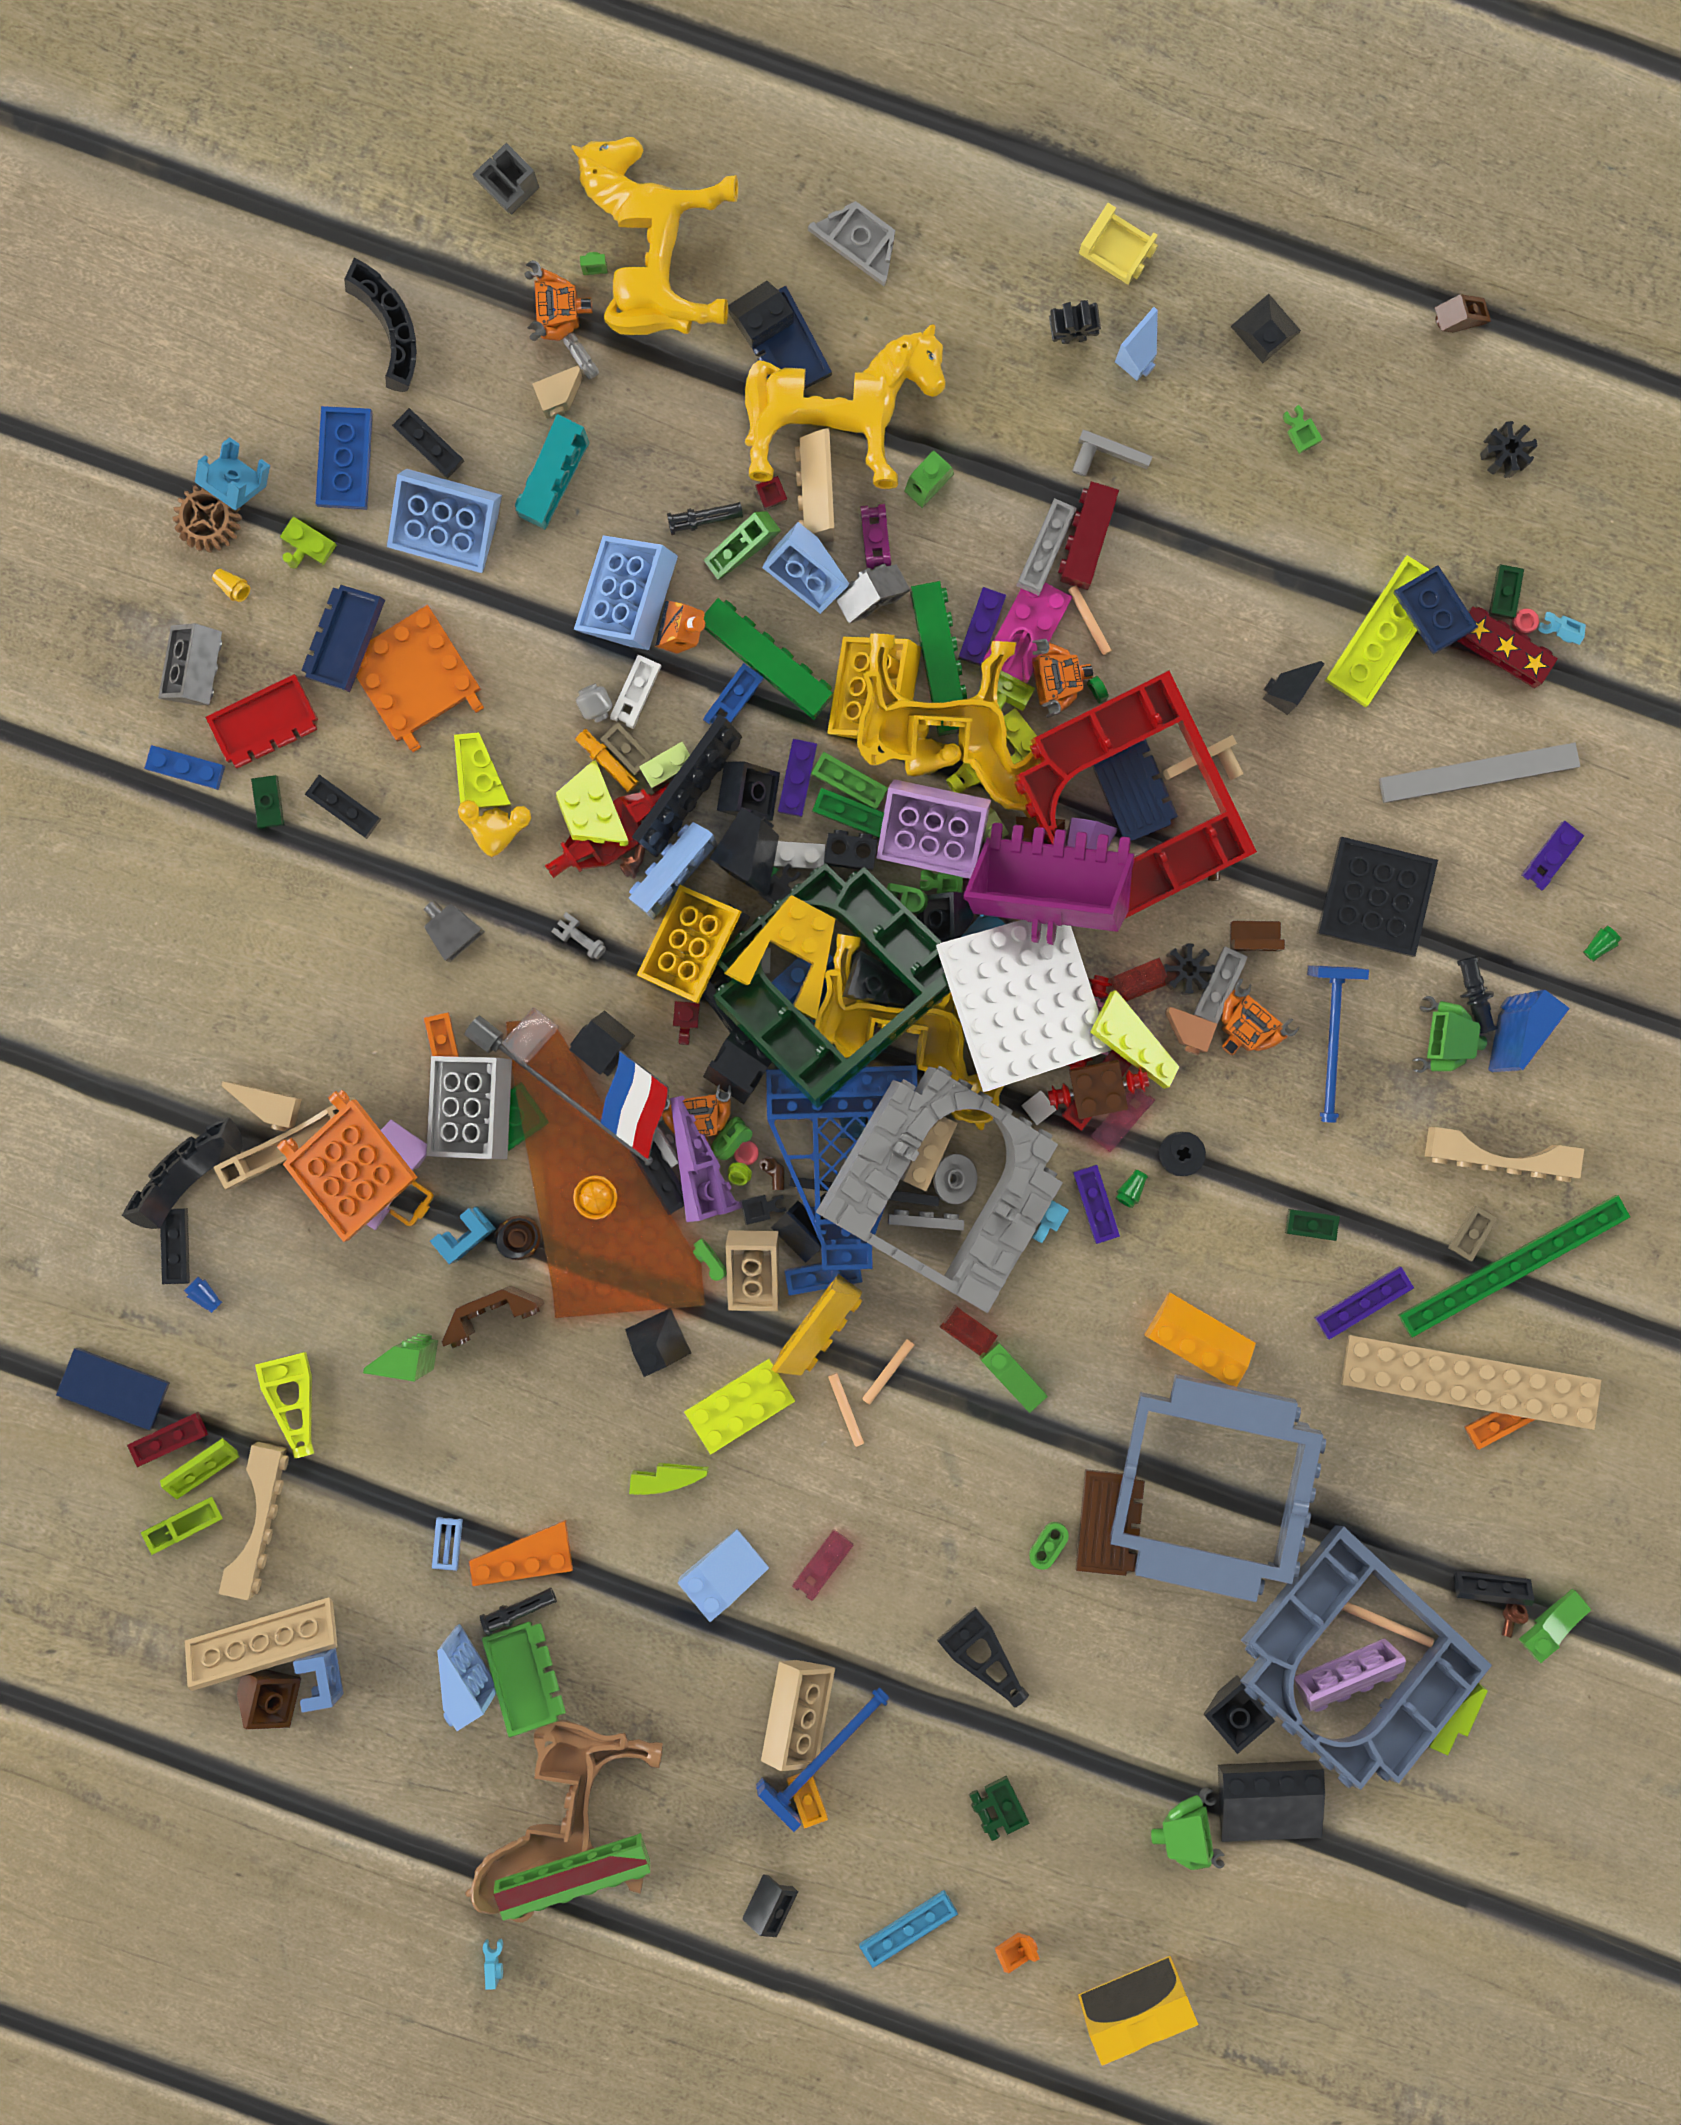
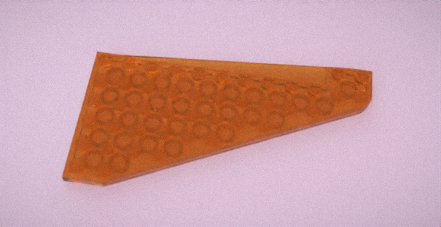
M544 1019L506 1022L508 1050L601 1121L604 1103L578 1060L569 1050L570 1047L559 1029L553 1023ZM512 1059L513 1077L553 1290L555 1318L705 1305L702 1264L694 1255L693 1249L672 1215H668L631 1155V1150ZM594 1175L611 1181L617 1193V1202L613 1211L605 1218L597 1220L581 1215L576 1209L573 1200L574 1190L578 1183L586 1177Z

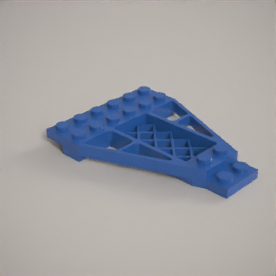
M917 1065L864 1067L819 1108L780 1069L766 1070L767 1120L821 1243L822 1270L873 1269L872 1245L830 1220L821 1219V1215L816 1213L820 1206V1184L827 1191L829 1190L822 1180L831 1171L838 1175L834 1168L843 1158H848L846 1155L857 1142L846 1129L855 1119L864 1128L866 1127V1124L859 1118H868L869 1122L893 1080L902 1082L904 1079L917 1087ZM833 1118L852 1119L843 1128ZM810 1119L813 1122V1153L810 1155H788L775 1127V1121ZM818 1119H827L818 1128ZM830 1120L841 1130L832 1141L821 1132L822 1128ZM843 1132L854 1142L845 1153L834 1144ZM818 1133L829 1143L820 1153ZM830 1146L834 1147L842 1155L833 1166L821 1157ZM791 1159H812L814 1161V1207H811L807 1201L791 1164ZM819 1159L830 1168L821 1178L819 1177ZM884 1209L870 1231L874 1235L876 1234Z

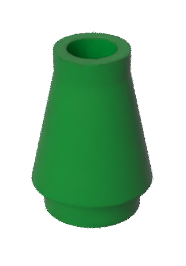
M1607 925L1604 929L1600 928L1583 953L1594 962L1599 957L1619 946L1618 942L1622 938Z
M1135 1169L1133 1174L1116 1191L1118 1193L1116 1200L1129 1208H1133L1135 1204L1139 1203L1148 1176Z

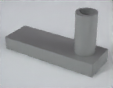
M1083 429L1078 443L1083 445L1072 472L1086 477L1096 450L1144 469L1149 467L1153 456Z

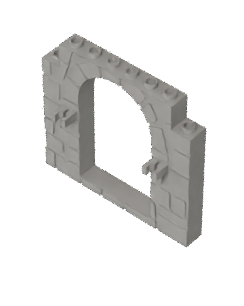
M941 1066L937 1069L928 1067L917 1087L904 1079L902 1082L895 1080L891 1082L816 1213L988 1313L1063 1183L1056 1179V1172L1045 1167L1058 1144L1051 1140L1052 1135L1045 1130L1039 1129L1036 1131L1031 1128L1033 1123L1021 1116L1018 1119L1012 1116L1013 1111L1002 1104L996 1106L991 1103L993 1098L981 1091L978 1094L972 1091V1085L960 1078L958 1082L950 1077L952 1073ZM977 1109L991 1115L1000 1128L1006 1144V1164L998 1184L943 1276L870 1233L898 1185L900 1178H902L908 1168L910 1161L915 1162L919 1155L917 1149H919L921 1142L939 1119L956 1110Z

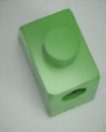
M932 451L909 476L904 492L923 508L954 475L953 468L940 455Z

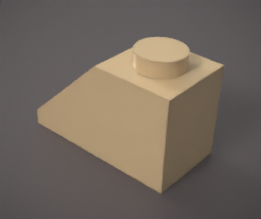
M578 365L532 383L546 419L550 417L555 419L557 414L563 416L565 411L570 409L583 379Z

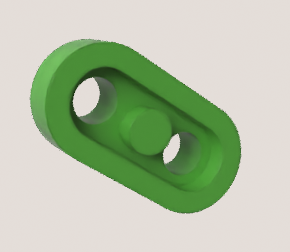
M1051 1522L1047 1524L1031 1547L1029 1559L1035 1568L1045 1570L1051 1567L1066 1545L1069 1534L1062 1523ZM1052 1531H1059V1536L1057 1538H1052ZM1044 1551L1046 1553L1045 1558L1038 1559V1552Z

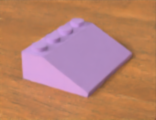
M894 779L888 788L876 858L970 879L980 856L991 800Z
M1384 1638L1295 1676L1294 1681L1307 1709L1310 1712L1313 1710L1314 1712H1319L1328 1707L1327 1704L1334 1701L1342 1702L1348 1700L1353 1693L1358 1691L1366 1692L1374 1688V1684L1381 1681L1390 1682L1396 1679L1397 1675L1403 1672L1406 1660Z

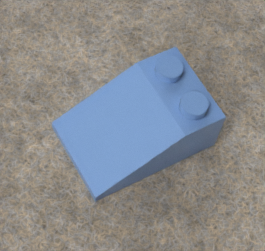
M799 522L771 550L762 567L820 614L849 585V582L818 537Z
M736 1529L679 1577L678 1584L707 1620L711 1622L764 1574L769 1567L740 1531Z

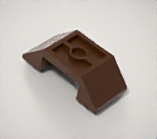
M513 1286L505 1287L456 1308L442 1340V1345L444 1347L451 1344V1347L455 1348L470 1341L469 1336L475 1333L470 1319L485 1313V1307L490 1306L491 1310L508 1303L514 1317L521 1315L522 1319H525L540 1312L539 1307L545 1303L543 1299Z

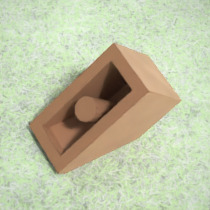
M1173 1007L1166 1008L1165 1014L1179 1044L1186 1046L1185 1051L1195 1055H1199L1200 1052H1207L1217 1024Z

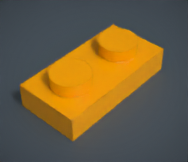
M800 1773L788 1777V1785H790L800 1775ZM812 1776L793 1796L804 1829L828 1820L814 1776Z

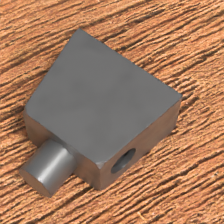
M433 900L424 908V911L432 919L424 928L443 959L447 962H451L485 932L452 904L442 909Z

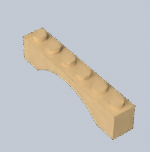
M349 1097L350 1101L355 1100V1097ZM332 1105L291 1130L216 1165L214 1169L224 1189H233L287 1160L286 1156L277 1147L283 1139H286V1141L290 1138L294 1139L299 1149L332 1119L339 1110Z
M1439 1127L1428 1128L1425 1157H1432L1433 1163L1447 1164L1448 1160L1457 1161V1166L1472 1168V1164L1482 1165L1481 1170L1497 1172V1167L1507 1168L1506 1173L1522 1175V1171L1531 1172V1177L1546 1179L1547 1174L1555 1175L1556 1181L1570 1183L1571 1178H1581L1584 1149L1550 1145L1544 1150L1529 1156L1506 1158L1479 1148L1459 1130Z
M257 1442L251 1446L246 1471L252 1481L256 1496L255 1525L244 1550L223 1571L219 1594L249 1600L255 1594H258L262 1583V1579H259L260 1569H264L267 1560V1554H264L266 1544L270 1543L273 1530L270 1529L271 1520L275 1519L278 1511V1505L275 1504L276 1497L281 1494L284 1483L283 1480H280L282 1470H286L289 1456L286 1455V1447Z

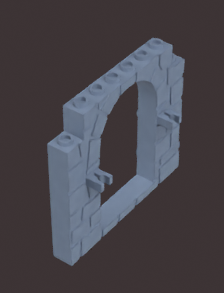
M1334 1526L1313 1554L1300 1567L1298 1577L1293 1578L1292 1584H1286L1275 1600L1241 1639L1246 1645L1245 1651L1253 1658H1258V1660L1240 1682L1246 1686L1244 1691L1254 1700L1259 1698L1265 1704L1263 1709L1273 1718L1278 1716L1283 1721L1281 1726L1293 1736L1296 1733L1302 1739L1300 1744L1311 1753L1315 1751L1321 1757L1319 1762L1330 1771L1334 1769L1339 1774L1338 1779L1348 1788L1353 1786L1361 1790L1375 1772L1386 1782L1391 1780L1400 1783L1492 1665L1344 1526ZM1372 1573L1438 1635V1639L1434 1641L1432 1647L1426 1651L1422 1659L1418 1661L1406 1679L1391 1695L1390 1699L1385 1698L1381 1702L1379 1707L1382 1709L1379 1710L1365 1728L1357 1734L1345 1738H1324L1310 1731L1302 1723L1303 1719L1298 1712L1294 1699L1293 1685L1295 1673L1307 1651Z

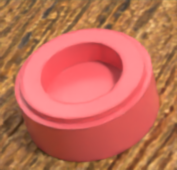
M1531 609L1520 610L1517 612L1516 618L1512 619L1514 631L1525 635L1532 633L1539 625V617Z
M752 1141L742 1142L734 1152L735 1160L745 1165L753 1164L759 1156L758 1147Z

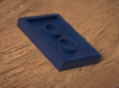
M1439 565L1394 591L1397 600L1433 655L1478 628Z

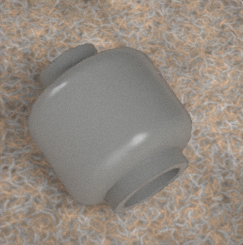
M595 683L578 691L579 696L576 698V703L584 719H594L595 723L609 717L607 712L612 709L613 704L603 686L597 687Z

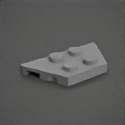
M856 201L845 206L843 210L829 214L828 218L816 224L815 222L809 224V232L882 286L886 285L895 237V230Z

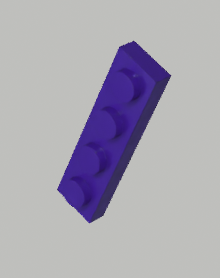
M1398 1266L1314 1318L1325 1337L1330 1340L1414 1289V1286L1403 1268Z

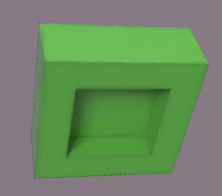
M589 252L585 256H580L583 275L608 273L605 254Z

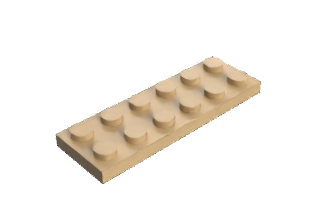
M328 1597L185 1640L188 1688L194 1691L294 1661L298 1658L337 1648L332 1599Z

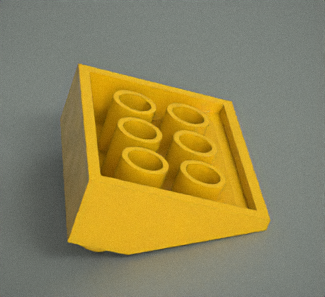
M843 637L827 734L857 739L860 716L868 694L863 673L870 670L868 659L871 652L869 637ZM895 639L894 646L887 654L889 680L899 694L913 700L922 647L909 639Z
M679 885L637 976L686 999L699 1003L740 917L741 911Z
M837 1274L781 1349L771 1370L775 1373L802 1375L805 1370L810 1372L818 1361L815 1357L819 1351L825 1352L833 1340L830 1337L834 1331L840 1332L848 1320L845 1317L849 1311L854 1313L862 1303L860 1299L862 1291L840 1274Z

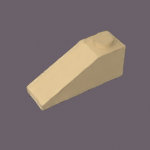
M222 1082V1087L262 1121L272 1124V1129L286 1132L287 1128L295 1127L302 1101L301 1098L233 1082Z

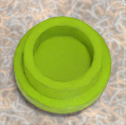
M732 1163L728 1167V1179L731 1183L742 1186L750 1181L752 1171L744 1163Z

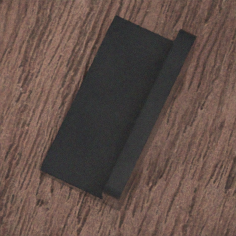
M764 1874L743 1915V1921L759 1936L777 1937L798 1891L793 1886L779 1885L769 1875Z

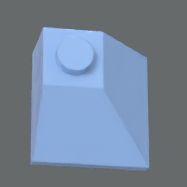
M1155 307L1151 309L1121 344L1115 363L1137 381L1142 375L1147 377L1155 367L1153 362L1157 355L1158 310Z

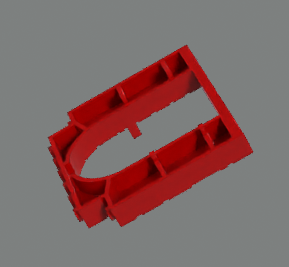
M1170 670L1033 738L1030 749L1035 759H1040L1041 763L1015 776L1017 780L1014 782L1015 788L1020 796L1024 794L1028 803L1025 807L1031 818L1035 817L1039 825L1038 827L1045 829L1044 840L1048 844L1054 845L1055 828H1057L1055 819L1057 801L1063 788L1072 777L1084 769L1178 723L1218 806L1220 814L1134 856L1129 910L1125 919L1257 853Z

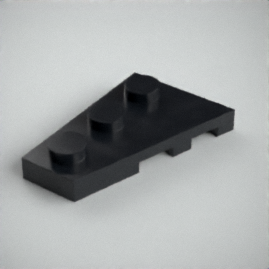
M860 951L855 955L842 997L906 1008L918 996L885 964Z

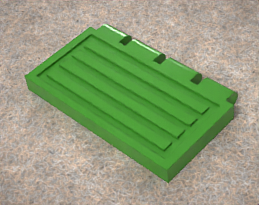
M526 1622L483 1637L482 1641L508 1737L511 1738L559 1721L558 1716L566 1713L561 1695L552 1698L551 1693L557 1692L560 1689L555 1671L545 1673V1668L553 1666L548 1646L538 1648L539 1643L546 1641L541 1623L532 1626L531 1622Z

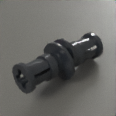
M1474 956L1457 961L1458 966L1461 967L1464 978L1463 982L1466 988V992L1460 995V997L1469 998L1467 1005H1470L1474 1020L1480 1025L1479 1034L1494 1031L1498 1027L1497 1024L1493 1023L1490 1011L1491 1005L1488 1002V999L1494 996V992L1485 991L1488 988L1484 987V979L1481 976L1477 962L1480 958L1479 956Z

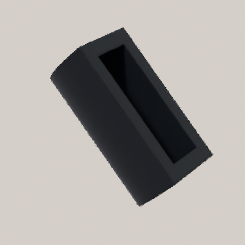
M799 1200L771 1227L773 1231H778L779 1237L805 1263L821 1249V1243L807 1210Z

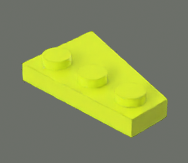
M480 733L454 735L460 803L466 800L475 801L479 809L512 806Z

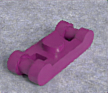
M877 504L878 507L868 508V505L860 506L866 569H874L875 566L883 564L886 567L891 566L885 504ZM878 517L879 523L870 524L869 518ZM882 550V556L873 557L872 551Z

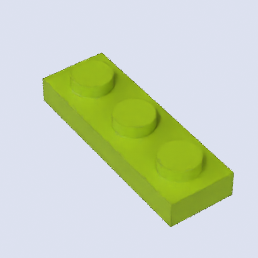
M222 1438L160 1480L161 1488L175 1499H179L239 1458L238 1451Z

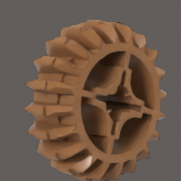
M193 486L194 493L192 494L184 491V494L187 496L185 500L178 498L181 506L173 507L174 511L179 514L172 517L173 521L178 523L174 528L180 533L179 538L182 541H187L186 544L190 548L195 546L196 550L200 552L205 548L207 552L212 553L213 546L218 551H221L222 543L230 546L228 538L237 539V535L233 531L241 530V526L236 523L242 520V516L237 513L240 507L235 511L204 488L200 491L197 486ZM207 501L217 502L215 505L213 503L209 506L201 505V503ZM195 510V516L190 521L191 514ZM202 511L210 517L209 520L213 525H211L209 522H206V520L204 519L205 516L203 515ZM225 512V519L220 528L219 522L220 519L224 516L223 513ZM207 530L214 532L208 536L197 535L199 532L203 533Z

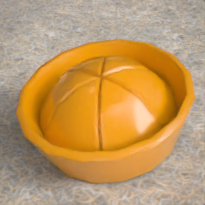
M594 1175L586 1177L578 1183L574 1190L573 1200L576 1209L581 1215L597 1220L605 1218L613 1211L617 1202V1193L611 1181Z

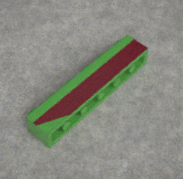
M640 1833L495 1880L493 1894L502 1920L517 1919L532 1911H542L553 1904L567 1903L581 1895H591L597 1890L606 1887H616L630 1879L643 1878L646 1874L650 1873V1858Z

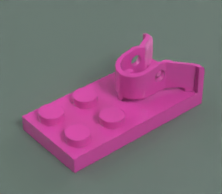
M1044 583L1039 596L1022 588L1020 589L994 641L1016 642L1015 654L1004 662L1001 669L1003 672L1026 684L1028 683L1034 672L1031 658L1038 656L1033 655V651H1037V645L1032 643V641L1046 639L1049 643L1072 596L1047 583ZM991 647L989 651L986 653L983 661L990 656Z

